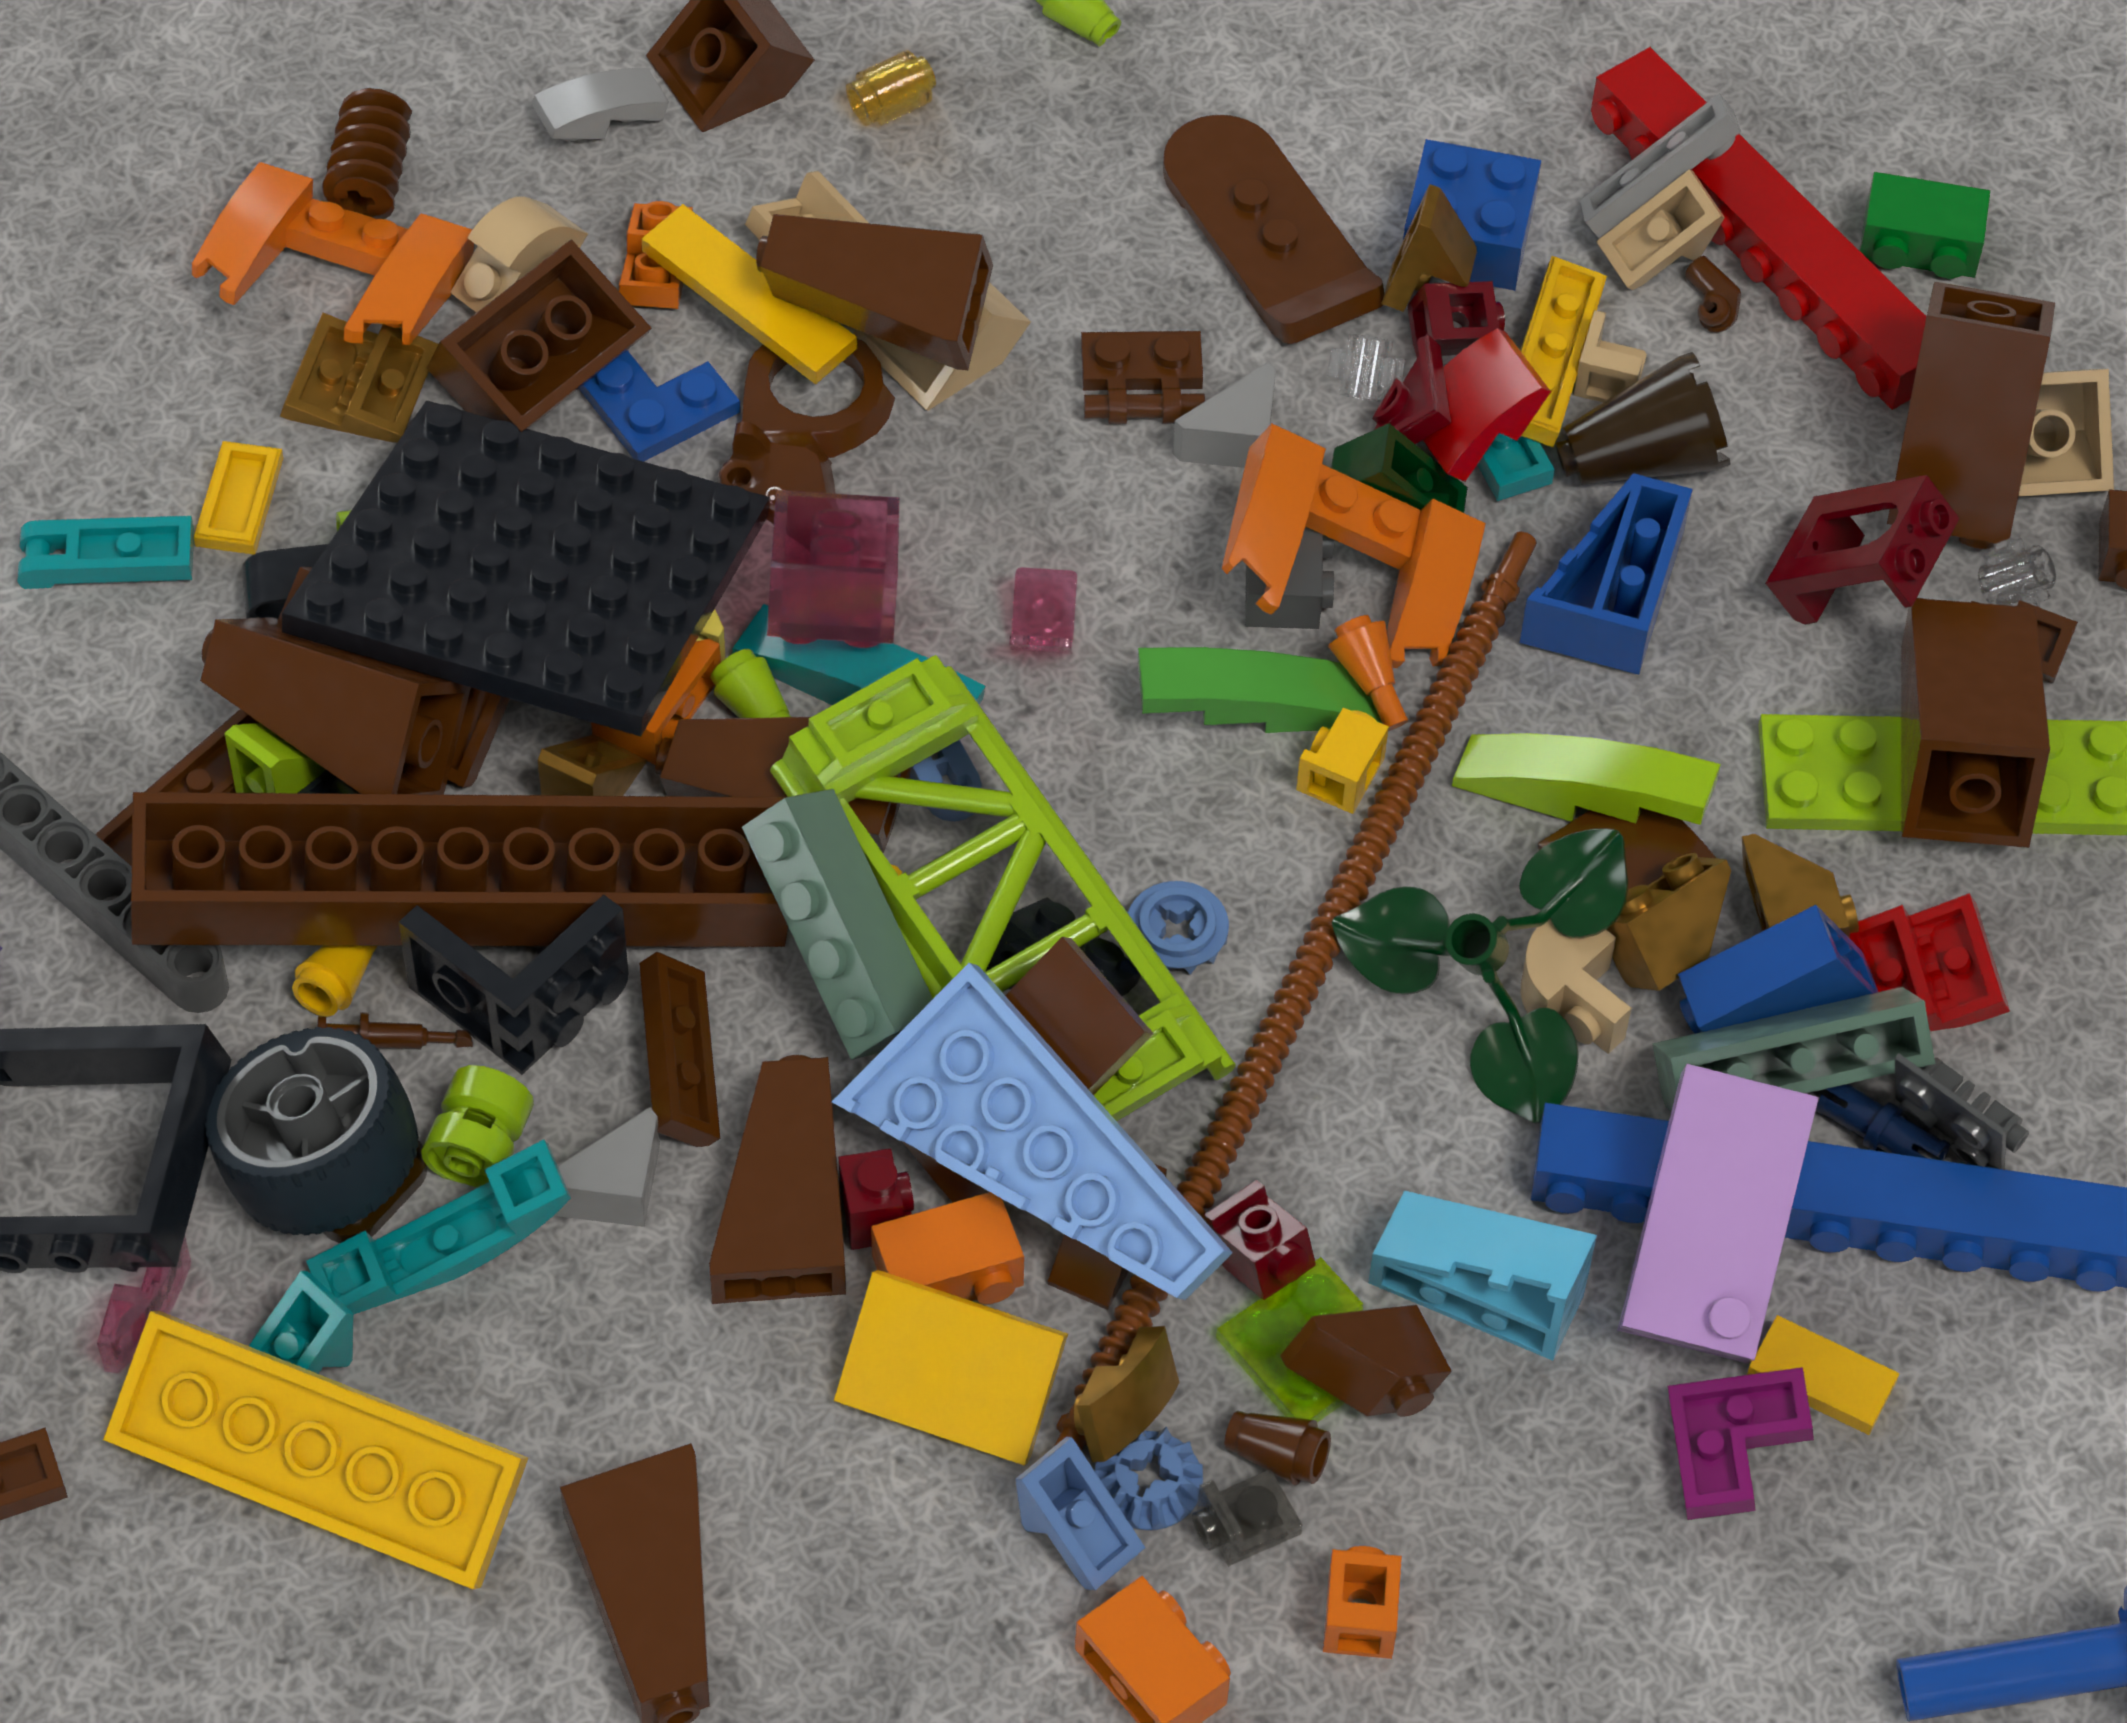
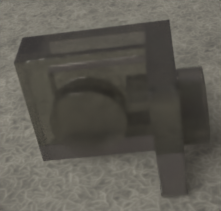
M1271 1470L1222 1491H1219L1213 1480L1199 1485L1197 1511L1192 1513L1195 1530L1200 1541L1208 1551L1218 1547L1228 1567L1302 1534L1303 1525Z

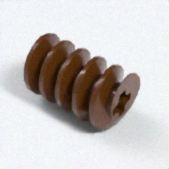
M364 88L354 91L344 98L339 109V120L335 127V137L331 144V155L327 162V173L322 183L323 194L328 202L336 203L344 210L354 211L376 219H386L391 216L395 209L394 198L399 191L398 180L403 172L402 162L407 154L406 144L411 136L410 124L407 121L410 120L412 110L406 101L396 94L382 89Z

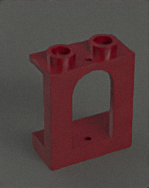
M1927 475L1814 496L1765 584L1795 621L1805 625L1818 622L1836 588L1884 580L1904 608L1912 607L1960 518ZM1887 509H1898L1895 522L1881 537L1869 544L1860 546L1865 535L1851 516Z

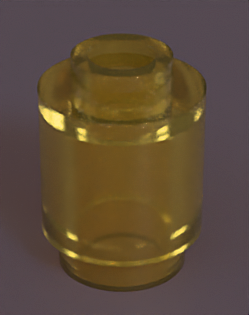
M904 50L857 72L856 80L846 85V94L853 112L864 126L871 125L877 121L882 126L931 103V89L936 87V78L930 64L923 56L916 57L911 51Z

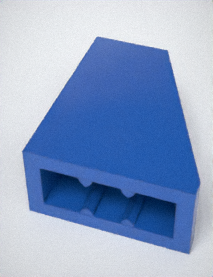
M1817 905L1678 974L1686 994V998L1679 1002L1680 1008L1687 1024L1695 1034L1878 992L1862 950Z

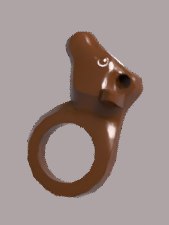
M858 338L857 349L842 362L853 368L862 380L863 387L860 396L848 408L832 415L812 417L794 413L778 402L770 387L774 376L788 363L765 345L758 348L749 360L743 393L742 422L736 423L732 443L733 454L723 464L717 477L718 483L738 486L746 491L770 497L768 517L764 523L790 534L802 542L810 551L816 553H831L841 549L847 542L850 533L848 516L838 506L836 501L835 484L831 468L832 462L829 458L852 450L875 436L888 421L895 402V397L883 383L880 361L869 346Z

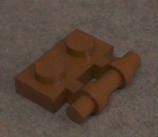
M1201 331L1081 332L1083 391L1107 390V395H1084V419L1108 418V424H1127V418H1162V424H1175L1176 419L1205 402L1204 393L1181 394V390L1203 388ZM1127 390H1161V394H1127Z

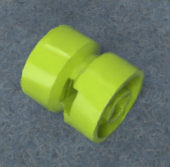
M476 1065L458 1068L441 1103L442 1114H439L434 1120L422 1147L423 1161L433 1172L444 1179L476 1188L488 1183L489 1179L484 1169L512 1156L515 1152L513 1142L517 1141L522 1135L534 1106L532 1094L526 1086L514 1077L499 1070Z

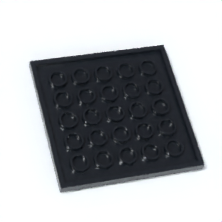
M426 400L282 612V633L641 737L766 521L770 497L746 491L738 486L725 485L693 476L678 469H668L636 460L625 454L612 453L576 443L565 437H555L527 428L520 432L518 427L511 422L491 419L459 410L451 405L438 404Z

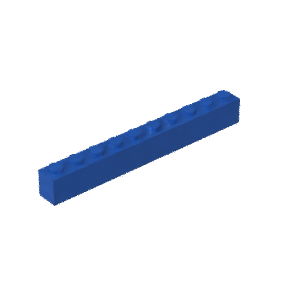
M1545 1103L1539 1130L1531 1200L1545 1202L1548 1208L1560 1213H1576L1586 1208L1611 1212L1613 1217L1627 1223L1644 1222L1669 1121ZM1808 1141L1785 1238L1809 1241L1814 1248L1824 1252H1840L1851 1247L1876 1251L1879 1257L1892 1262H1906L1914 1257L1940 1260L1949 1269L1959 1272H1971L1981 1267L2008 1270L2014 1278L2022 1281L2036 1282L2047 1277L2076 1280V1283L2081 1288L2089 1291H2107L2115 1286L2127 1288V1187Z

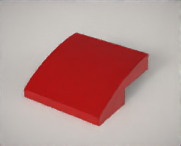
M1498 328L1469 345L1443 367L1451 423L1423 439L1448 475L1464 482L1473 472L1498 433L1518 441L1551 393L1550 389L1510 336Z
M1970 893L1910 916L1903 905L1897 906L1858 921L1859 932L1850 934V939L1863 952L1878 992L1903 987L1925 1001L1930 1031L1963 1027L2010 1012L1977 904Z

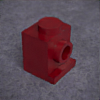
M1493 281L1469 282L1467 287H1461L1453 283H1426L1407 305L1412 341L1417 358L1419 356L1417 341L1420 337L1430 335L1441 346L1442 356L1458 355L1462 350L1497 328L1504 331L1505 327L1504 309L1500 302L1495 301ZM1453 321L1459 323L1462 327L1454 328Z
M891 1148L838 1157L839 1193L851 1250L872 1247L871 1226L911 1215V1211H914L913 1193L908 1171L897 1173Z
M1255 1180L1204 1214L1206 1223L1233 1252L1222 1263V1266L1262 1300H1266L1316 1266L1307 1227L1269 1198L1266 1194L1265 1186L1258 1180Z

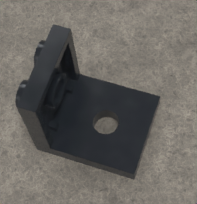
M604 894L514 978L498 968L418 905L399 921L409 988L460 1028L468 1031L473 1038L521 1075L555 1044L558 1047H564L569 1044L581 1030L584 1016L599 1002L603 1005H608L616 1000L628 982L629 971L623 908Z

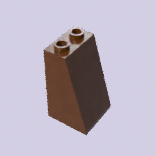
M1934 281L1895 481L1927 475L1960 518L1951 536L1959 537L1961 543L1979 549L1994 548L1996 544L2008 546L2051 338L2055 302ZM1889 509L1887 524L1892 525L1895 522L1898 509Z
M1916 598L1913 606L1908 608L1901 645L1902 837L2029 848L2050 753L2036 608Z
M276 618L215 619L214 627L206 636L202 647V661L204 663L200 680L202 683L361 794L444 795L471 687L282 633V620Z

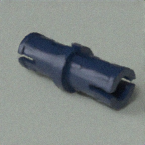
M1850 1084L1826 1089L1848 1103L1846 1108L1821 1095L1817 1103V1113L1827 1116L1864 1138L1863 1146L1870 1150L1878 1151L1881 1148L1887 1153L1926 1158L1918 1153V1148L1922 1147L1942 1160L1945 1159L1949 1151V1142L1937 1138L1901 1117L1903 1112L1901 1108L1891 1102L1883 1106Z

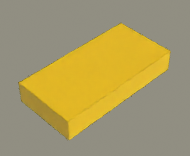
M222 441L194 534L195 547L256 554L284 459L282 449Z
M1778 1315L1775 1317L1756 1353L1755 1360L1751 1362L1747 1375L1803 1367L1809 1407L1867 1435H1870L1900 1374Z

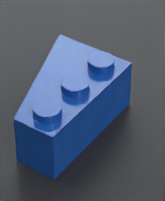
M1633 473L1592 521L1590 531L1574 550L1569 548L1559 560L1558 569L1541 588L1536 587L1526 599L1519 643L1639 675L1684 535L1693 489Z

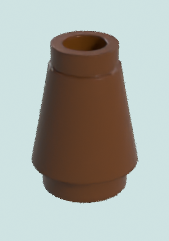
M1237 1410L1228 1424L1224 1445L1226 1450L1236 1452L1239 1456L1296 1486L1301 1480L1311 1484H1315L1319 1480L1328 1460L1331 1434L1329 1431L1318 1428L1316 1420L1245 1413Z

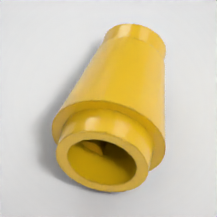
M321 946L297 966L295 970L296 980L292 985L295 998L308 1011L323 1017H330L338 1010L347 1009L353 1000L377 946Z

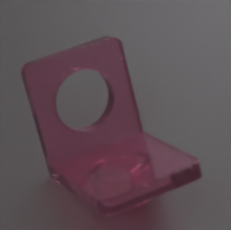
M1020 567L1016 570L1012 635H1010L1009 642L1010 650L1072 654L1077 574L1075 571Z

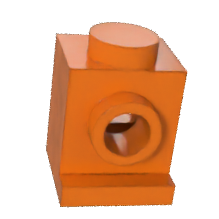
M1355 1546L1347 1550L1332 1549L1328 1576L1323 1652L1392 1659L1397 1633L1402 1556L1388 1555L1382 1550L1370 1546ZM1355 1599H1365L1369 1601L1371 1604L1356 1603L1351 1601Z

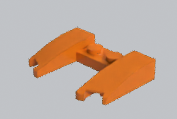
M259 162L239 186L217 218L192 262V276L199 278L204 276L212 266L228 278L220 285L219 297L226 303L235 305L284 248H290L374 275L373 280L344 327V341L363 344L364 332L374 323L385 324L392 328L401 327L402 345H410L452 295V288L474 253V243L467 238L473 229L422 213L407 229L386 219H376L354 211L344 210L336 203L313 199L312 178Z
M1271 423L1249 447L1221 569L1228 574L1236 565L1243 561L1266 584L1265 593L1255 604L1262 611L1272 615L1280 606L1304 529L1308 527L1399 570L1387 627L1393 668H1398L1405 662L1404 649H1431L1429 659L1432 666L1442 665L1444 658L1448 654L1467 599L1486 523L1435 499H1432L1422 510L1415 508L1323 465L1322 462L1326 448Z

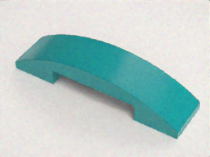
M543 1139L484 1169L489 1182L376 1240L365 1230L306 1260L310 1273L354 1315L455 1280L484 1265L515 1246L545 1224L571 1197L549 1144Z

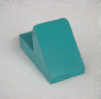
M300 1271L249 1347L319 1374L323 1367H348L353 1361V1313L309 1271Z

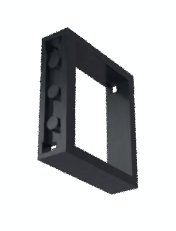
M206 1024L0 1029V1085L172 1083L136 1215L0 1217V1271L22 1273L27 1268H57L66 1272L80 1273L86 1271L87 1268H120L129 1272H137L138 1267H177L209 1147L205 1128L206 1116L217 1085L222 1081V1077L229 1072L232 1060Z

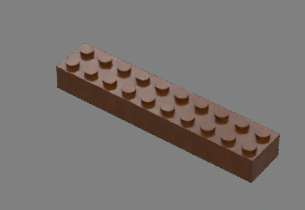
M133 792L132 945L402 946L399 921L418 905L470 946H549L604 894L623 908L626 946L785 947L788 932L787 922L742 829V826L785 797Z

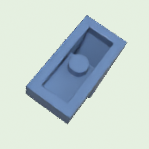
M1065 1437L1015 1479L1022 1526L1027 1532L1047 1534L1079 1583L1085 1589L1096 1591L1145 1549V1546L1072 1437Z

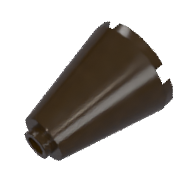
M1690 352L1678 356L1564 426L1562 430L1565 440L1556 442L1555 447L1565 476L1569 477L1577 474L1581 485L1628 480L1633 473L1653 478L1718 471L1730 466V458L1721 452L1717 453V450L1726 448L1728 445L1707 381L1697 384L1694 374L1690 372V370L1701 366L1694 353Z

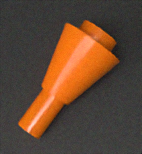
M1363 615L1338 626L1334 630L1338 638L1333 640L1328 645V648L1363 692L1371 697L1382 724L1389 726L1388 731L1406 724L1408 718L1393 687L1395 679L1385 621L1371 622L1369 615Z

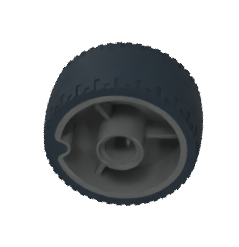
M315 1027V1029L296 1030L257 1046L255 1050L248 1052L244 1058L239 1059L237 1064L232 1066L229 1072L222 1077V1081L217 1085L206 1116L205 1128L209 1147L225 1184L238 1203L256 1222L261 1223L266 1228L269 1227L273 1231H280L283 1234L310 1235L315 1233L317 1235L322 1234V1232H331L334 1229L344 1228L348 1224H354L357 1220L367 1217L372 1211L375 1212L380 1205L385 1204L388 1198L397 1192L396 1190L404 1183V1179L408 1177L409 1170L414 1165V1158L417 1156L416 1149L419 1144L417 1140L419 1139L418 1128L411 1103L392 1066L379 1049L368 1039H364L359 1034L355 1035L352 1031H344L340 1028Z

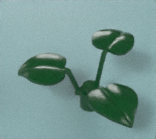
M1589 829L1575 832L1549 843L1534 854L1522 872L1519 889L1523 899L1528 904L1541 910L1535 915L1510 919L1499 916L1492 923L1483 915L1469 913L1458 917L1450 925L1446 909L1433 894L1421 888L1403 886L1381 892L1360 906L1340 914L1332 920L1334 933L1348 960L1365 978L1382 990L1400 995L1415 994L1427 990L1438 978L1440 970L1439 956H1451L1468 972L1483 977V980L1489 985L1506 1012L1509 1022L1491 1024L1479 1034L1470 1054L1472 1076L1481 1092L1494 1104L1534 1124L1541 1123L1545 1103L1562 1105L1567 1099L1576 1077L1579 1051L1572 1028L1555 1010L1538 1008L1521 1018L1516 1005L1496 972L1504 965L1509 953V945L1505 934L1507 931L1540 927L1550 918L1559 932L1572 938L1595 936L1614 924L1623 911L1628 893L1625 841L1622 834L1615 829Z

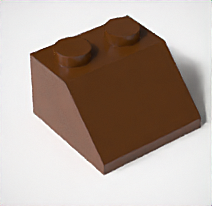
M690 0L646 54V57L701 132H706L784 98L815 61L770 0Z

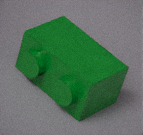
M1874 172L1866 203L1860 252L1869 261H1873L1878 266L1886 269H1897L1904 266L1933 271L1936 275L1948 279L1960 276L1975 278L1984 246L1991 190Z

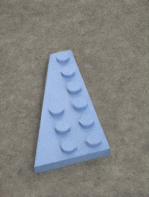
M968 963L832 1101V1103L848 1112L854 1113L874 1124L880 1130L899 1141H903L934 1158L936 1162L1001 1199L1045 1221L1052 1228L1103 1254L1112 1262L1176 1298L1186 1300L1233 1253L986 973L975 964Z

